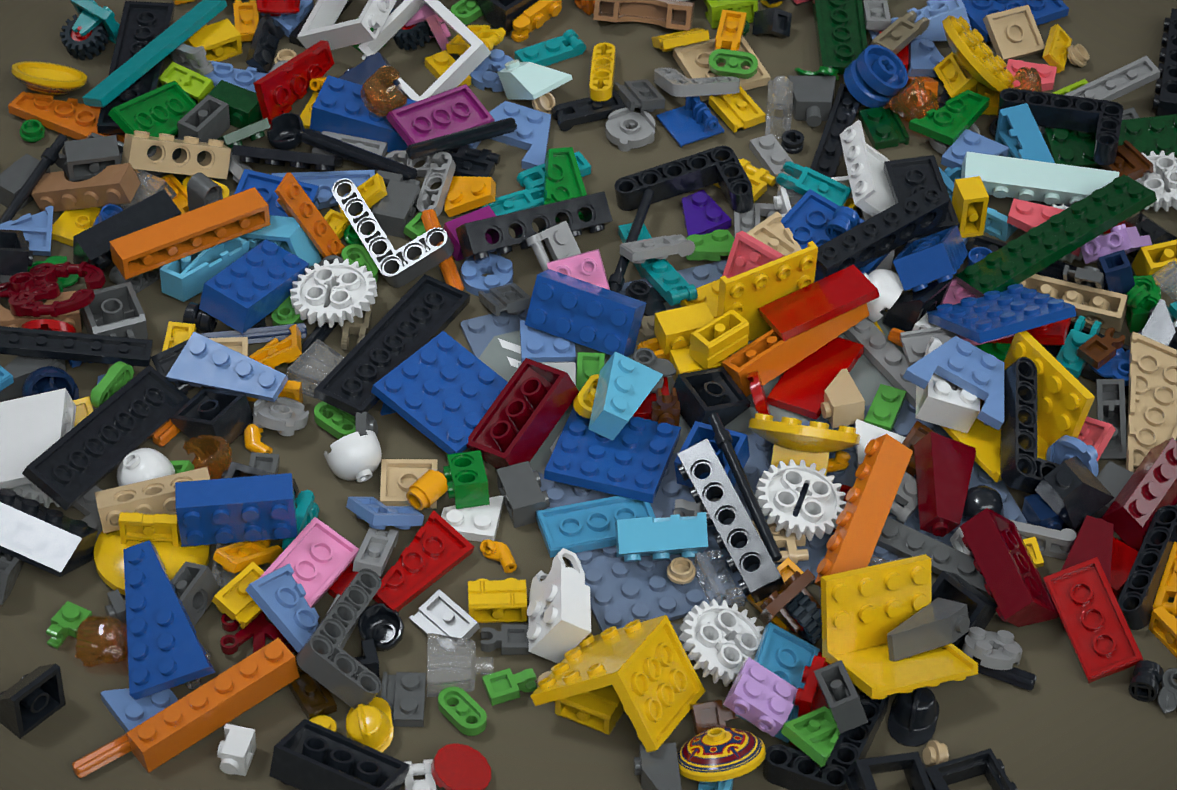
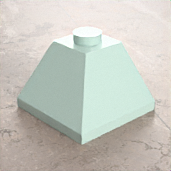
M518 59L506 63V68L497 72L506 97L511 100H535L572 80L571 74L532 62H519Z

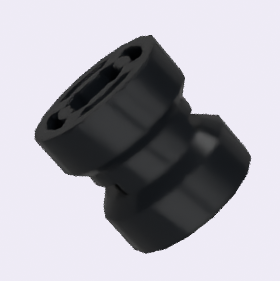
M190 302L185 309L183 323L195 324L196 328L200 329L203 333L213 332L218 319L200 310V304Z
M1150 660L1139 661L1135 665L1134 677L1129 684V694L1142 702L1155 700L1159 691V684L1164 675L1163 668Z

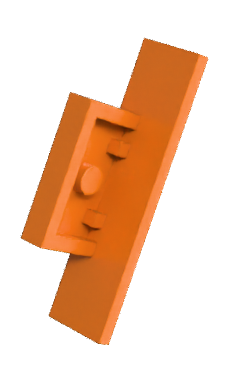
M286 173L275 190L279 197L277 199L278 203L289 217L295 218L323 258L330 255L340 256L345 248L344 244L292 173Z

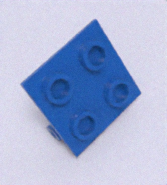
M699 96L685 97V106L656 115L680 147L724 132V129L718 123V118L711 114V110L704 102L700 101Z

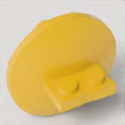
M949 15L942 21L945 36L952 52L933 69L944 83V87L951 98L966 90H970L978 82L998 93L1007 88H1014L1013 82L1016 79L1009 70L1004 69L1007 64L999 55H993L992 50L982 42L984 37L977 29L971 31L969 29L970 25L962 16L957 19Z
M755 413V418L749 419L748 428L763 439L774 444L771 465L778 467L779 461H783L788 466L790 459H793L796 465H800L801 460H804L806 467H810L812 463H815V470L820 471L825 468L824 475L826 476L830 452L851 448L860 443L861 436L856 434V428L839 425L837 431L829 429V424L810 421V425L805 426L801 425L802 421L796 418L782 417L781 422L773 421L772 415Z
M120 512L118 520L119 530L103 533L102 530L94 546V561L98 575L106 585L113 590L118 589L120 594L125 595L123 549L149 540L155 546L170 581L185 562L207 566L210 559V545L182 547L177 515L170 514L149 515L136 512Z

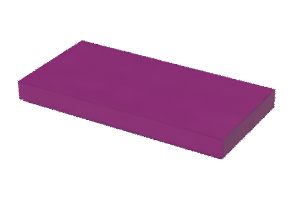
M467 84L390 111L386 117L408 146L495 121Z

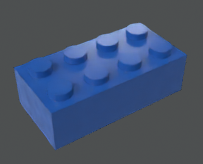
M328 75L312 107L310 129L318 132L329 131L386 142L387 152L389 153L397 150L406 151L408 145L386 117L388 112L418 101Z
M955 225L909 242L893 260L904 291L912 288L913 292L928 287V283L937 279L938 283L953 278V274L957 273L956 270L964 263L963 261L967 257L968 252L958 226Z
M265 239L204 283L199 309L243 334L274 311L291 295L290 289H293L292 282L298 281L299 274L306 275L305 268H308L309 263L279 247L274 242Z
M548 269L537 274L525 325L611 356L614 352H617L627 357L634 353L646 302Z
M292 473L175 482L176 514L182 547L297 537V515Z

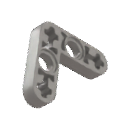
M657 68L654 70V83L672 96L692 97L736 94L740 92V79L737 77L724 76L688 79L673 68Z
M403 150L392 151L386 155V158L397 162L401 161L399 163L413 168L418 161L425 160V164L422 167L415 168L417 169V177H425L416 207L421 213L425 208H428L426 210L433 209L438 217L442 212L456 169L452 156L448 152H439L412 160L408 158V154ZM442 182L439 188L430 189L434 183Z

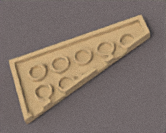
M1132 332L1130 337L1126 469L1134 473L1151 448L1172 437L1175 440L1177 438V350L1136 332Z

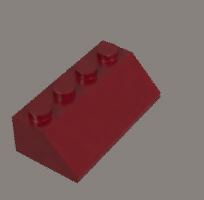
M525 358L468 437L467 447L472 451L480 450L482 458L496 469L526 461L530 462L571 405L579 390L567 372Z
M1173 437L1151 448L1102 517L1105 521L1114 524V531L1119 537L1138 552L1156 511L1166 505H1177V441Z
M986 508L960 526L964 535L962 541L966 548L973 553L975 558L973 561L974 566L984 576L987 582L985 589L995 599L998 605L996 608L997 614L1004 622L1022 627L1059 617L1047 588L1014 522Z

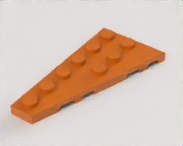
M22 92L8 105L10 114L26 120H38L44 127L76 140L86 139L91 133L111 136L110 134H101L97 131L101 107L78 103V99L68 98L67 101L54 100L52 95ZM114 134L117 141L124 143L125 135Z

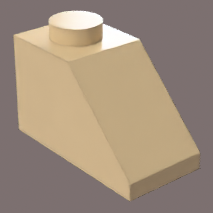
M847 368L841 369L824 391V402L821 403V412L823 418L828 419L832 428H839V425H854L857 419L864 421L865 400Z

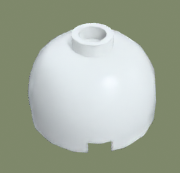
M887 269L873 270L868 275L863 273L878 289L880 296L867 303L869 316L866 318L872 322L881 319L883 315L879 312L885 308L890 309L904 290L898 274Z
M366 430L368 435L360 436L359 432H354L330 445L332 451L330 453L325 451L324 456L333 474L343 480H357L359 483L370 479L373 476L372 473L379 466L382 457L381 447L375 432Z
M140 448L129 453L120 463L117 469V483L120 487L175 474V469L168 458L159 451L151 448Z

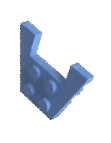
M504 101L489 112L495 121L510 117L515 119L517 129L514 132L490 139L527 150L528 152L522 159L521 168L527 170L545 163L551 114L508 101ZM481 141L468 145H470V148L476 149Z
M955 336L907 368L903 378L924 390L933 373L984 400L985 403L977 419L997 430L1002 426L1004 422V362L995 356Z

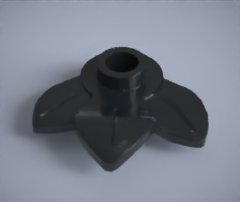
M636 280L631 282L626 288L625 296L646 302L645 316L667 311L663 304L667 301L654 287H650L646 282Z

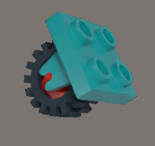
M70 0L79 17L75 14L72 16L74 20L70 21L68 19L65 21L68 26L63 25L61 28L63 32H60L61 41L70 55L75 59L79 57L80 60H85V56H87L90 60L93 59L92 54L100 55L99 49L105 50L104 44H108V41L116 44L120 24L116 22L115 14L111 9L106 6L103 8L98 6L94 0Z

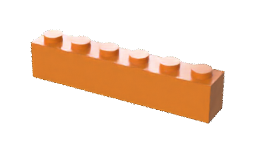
M255 187L109 241L112 261L125 280L271 225L269 206Z
M867 303L786 341H783L771 329L722 361V365L747 397L751 394L750 382L754 381L748 380V373L758 371L764 386L868 317Z
M888 434L870 440L865 448L866 456L863 463L856 470L855 476L857 478L854 486L846 495L847 503L845 508L837 517V528L827 542L826 548L828 550L825 558L817 567L818 575L814 584L821 587L822 576L864 568L869 565L913 453L911 449Z
M279 638L275 639L127 732L132 753L148 773L298 679L299 672L295 656Z

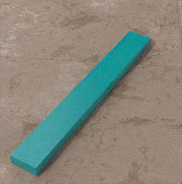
M202 0L82 97L84 104L104 108L228 6L226 0Z

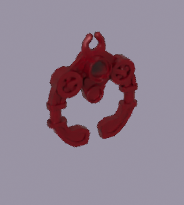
M71 262L60 264L42 263L31 268L30 272L17 273L10 277L9 282L1 283L0 297L9 298V307L11 314L14 316L40 318L41 315H50L51 317H57L58 315L67 314L91 304L95 298L94 290L91 289L102 288L106 280L103 271L94 265L88 264V262H81V264H71ZM70 274H78L80 278L85 280L87 289H80L74 292L70 299L60 302L54 301L50 305H44L42 301H38L54 299L61 294L57 283L59 277L68 278Z

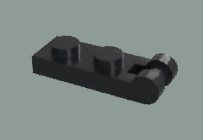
M269 14L264 15L259 20L246 59V63L250 67H255L257 72L269 73L279 40L285 34V31L280 26H276L273 23L274 20Z
M614 91L612 97L606 101H594L588 97L557 104L551 109V114L557 120L560 130L568 131L575 125L608 118L615 110L625 108V105L617 91Z

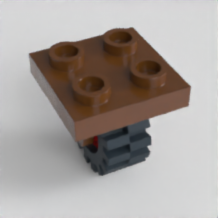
M808 569L803 574L796 571L781 587L783 590L781 594L776 590L760 606L763 611L758 618L766 626L777 616L794 634L801 635L805 641L814 645L822 638L821 606L806 588L816 577Z

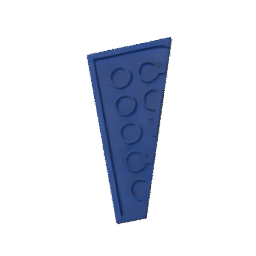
M148 540L123 549L130 696L138 700L215 673L213 666L206 657L204 647L200 644L195 634L196 631L175 592L176 589L167 576L166 568L155 546Z

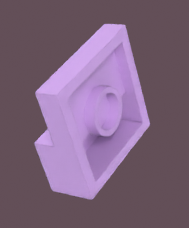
M1126 224L1112 227L1110 234L1104 236L1101 234L1080 248L1085 264L1096 263L1098 257L1124 250L1127 254L1139 250L1141 247L1152 245L1149 235L1140 236L1136 226L1126 228Z
M748 657L743 663L723 705L757 726L761 731L774 737L781 730L784 723H786L794 706L792 702L798 689Z

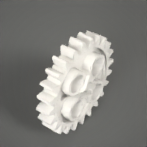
M1151 151L1150 156L1142 153L1153 164L1154 172L1151 174L1146 172L1144 177L1135 181L1153 190L1157 198L1156 202L1147 206L1144 210L1149 209L1150 206L1154 207L1155 212L1160 207L1168 211L1170 206L1177 210V158L1174 157V152L1170 153L1169 156L1165 155L1164 151H1161L1160 155H1156L1154 151Z
M338 258L334 260L333 264H329L327 260H324L323 266L314 263L315 269L305 268L306 275L299 274L298 281H293V289H290L292 308H294L296 315L300 314L301 320L308 318L310 325L318 321L319 327H322L326 322L330 328L333 327L334 322H338L340 326H343L344 320L353 323L354 316L362 318V310L370 311V304H375V297L378 296L376 280L373 278L372 271L367 272L365 265L359 268L357 261L350 265L349 259L339 263Z
M790 459L788 466L783 461H779L778 467L770 465L768 471L764 470L762 477L759 478L755 497L760 508H762L763 515L769 516L767 524H777L776 532L783 528L786 530V537H789L791 533H796L797 540H800L803 534L811 541L814 534L819 539H822L824 533L831 535L833 529L837 528V517L844 510L847 503L843 501L846 493L839 492L842 486L841 483L833 484L835 476L826 477L824 475L825 468L820 471L815 470V463H812L810 467H806L804 460H801L800 465H796L793 459ZM804 483H807L809 487L798 516L795 517L793 516L794 508Z
M712 599L709 605L705 601H702L700 606L695 605L685 616L684 622L679 628L682 631L679 640L685 642L682 646L685 651L690 652L688 654L689 660H695L696 662L693 667L694 670L702 668L704 670V678L711 674L713 675V683L716 684L720 678L723 680L725 687L731 681L734 683L743 663L748 657L754 660L762 638L761 632L764 629L763 626H755L756 617L750 619L746 617L748 610L745 609L740 613L737 604L729 608L726 600H723L720 606L715 599Z

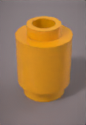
M428 470L409 487V491L406 493L408 502L417 510L429 508L447 492V479L439 471Z

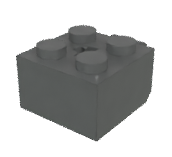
M131 282L95 290V298L92 303L80 309L81 318L88 334L148 339L145 314Z

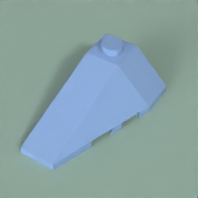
M962 0L926 1L928 6L920 10L912 8L907 11L908 13L909 11L917 13L914 24L923 17L930 20L927 30L915 38L916 40L947 41L942 21L949 15L957 19L962 16L970 25ZM898 17L891 18V24L898 19ZM868 30L872 40L879 35V32Z

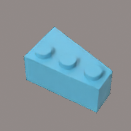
M614 352L600 370L588 429L613 441L663 374L629 357Z

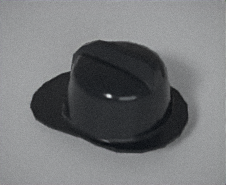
M927 687L914 689L910 693H898L894 698L888 719V731L896 742L909 747H917L932 739L939 716V704L933 692Z

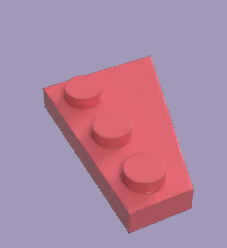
M1013 199L1007 223L1028 232L1031 228L1039 226L1049 220L1051 216L1064 211V209ZM1077 248L1071 254L1079 257L1081 248Z

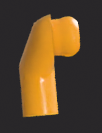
M327 77L312 79L310 81V88L319 93Z
M255 424L248 425L244 430L245 448L250 452L272 454V448L261 442V433L264 432L263 428H259Z
M843 450L837 451L835 458H829L827 473L845 470L850 465L848 462L851 458L850 454Z
M485 539L481 542L480 551L483 556L500 562L505 573H512L517 569V564L506 544L490 539Z

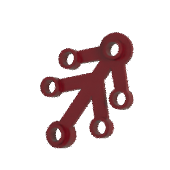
M261 612L252 622L235 635L228 634L223 636L220 640L221 651L224 654L231 655L236 653L239 646L252 636L253 653L265 646V635L273 641L279 638L284 644L288 641L275 626L266 620V614ZM225 613L222 615L221 624L223 630L233 632L239 628L238 621L232 620ZM285 644L292 653L296 651L291 644Z

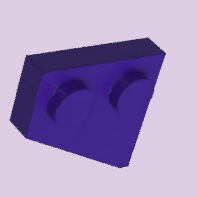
M704 190L682 198L681 207L687 237L693 234H708L715 230H725L731 227L732 219Z

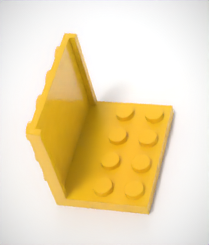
M811 241L808 242L807 248L727 279L724 275L716 281L696 288L698 298L692 301L682 300L680 305L684 307L706 302L714 319L722 316V314L730 309L735 310L748 321V341H751L772 329L760 316L758 308L814 283L818 247Z
M1023 331L1014 335L1004 360V370L1021 357L1031 359L1037 367V457L1046 460L1048 448L1064 435L1078 438L1095 396L1027 331ZM980 399V410L983 402L982 399ZM977 418L968 433L941 426L954 440L976 448L974 461L995 482L1002 481L1000 474L1001 429L997 430L991 426L984 425V422Z
M919 555L821 577L822 657L826 658L825 661L829 664L842 660L852 683L871 699H884L887 695L895 693H910L914 689L926 686L936 687L940 683L951 680L962 681L969 676L978 674V663L952 643L895 662L889 659L887 634L932 602L931 558L928 555Z
M664 615L643 622L637 619L619 629L613 626L595 636L590 633L575 648L564 654L565 658L551 668L552 672L548 677L539 681V687L531 694V698L535 706L613 685L623 704L625 713L629 716L639 740L643 743L648 753L658 750L691 710L690 704H695L704 694L705 689L668 616Z

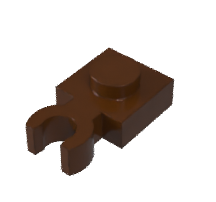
M1108 328L1103 338L1095 334L1078 347L1077 356L1098 370L1115 357L1116 349L1124 346L1125 336L1112 338L1115 328Z
M657 388V401L652 402L651 420L658 422V424L668 423L679 426L680 402L677 401L676 388H672L670 395H662L661 388Z

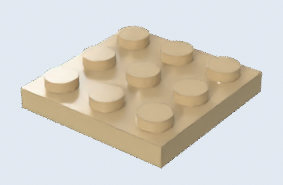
M742 35L740 48L737 51L752 53L758 60V70L751 78H739L740 86L745 91L769 85L770 75ZM716 38L673 49V57L688 79L724 77L712 73L709 69V56L715 51ZM718 63L717 65L720 66V67H722V66H724L725 64H724V63ZM748 66L741 67L744 70L749 69ZM711 95L699 97L702 101L709 100Z

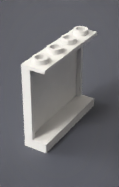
M857 120L840 134L854 205L873 217L896 204L884 172V161L890 160L865 142L862 123L860 120ZM916 237L908 242H912L923 237Z
M66 388L0 402V489L32 484L22 474L26 466L74 428L76 405Z

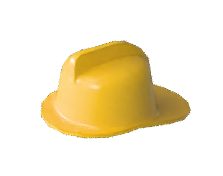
M375 697L369 705L361 703L358 705V708H351L346 716L347 737L383 753L390 746L394 737L389 703L383 698Z

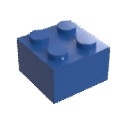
M695 421L680 452L708 438L734 487L736 480L722 449H719L716 445L712 426ZM729 430L733 439L732 446L744 469L750 457L748 435ZM677 455L674 461L677 484L693 487L691 480L684 481L677 466L681 464V461ZM710 473L701 474L699 479L707 478Z

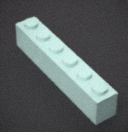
M966 152L962 162L961 178L980 176L988 195H993L997 198L1011 197L1025 201H1041L1052 205V203H1063L1064 205L1071 206L1073 203L1092 194L1093 191L1111 183L1115 178L1119 177V172Z

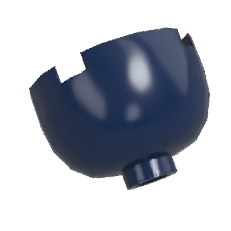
M47 366L33 371L25 379L22 387V397L66 388L72 400L79 399V389L74 379L63 369Z

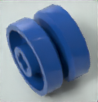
M880 45L868 46L845 69L843 75L849 92L857 101L869 108L884 107L893 99L894 95L907 85L908 81L907 70L903 62L895 53Z

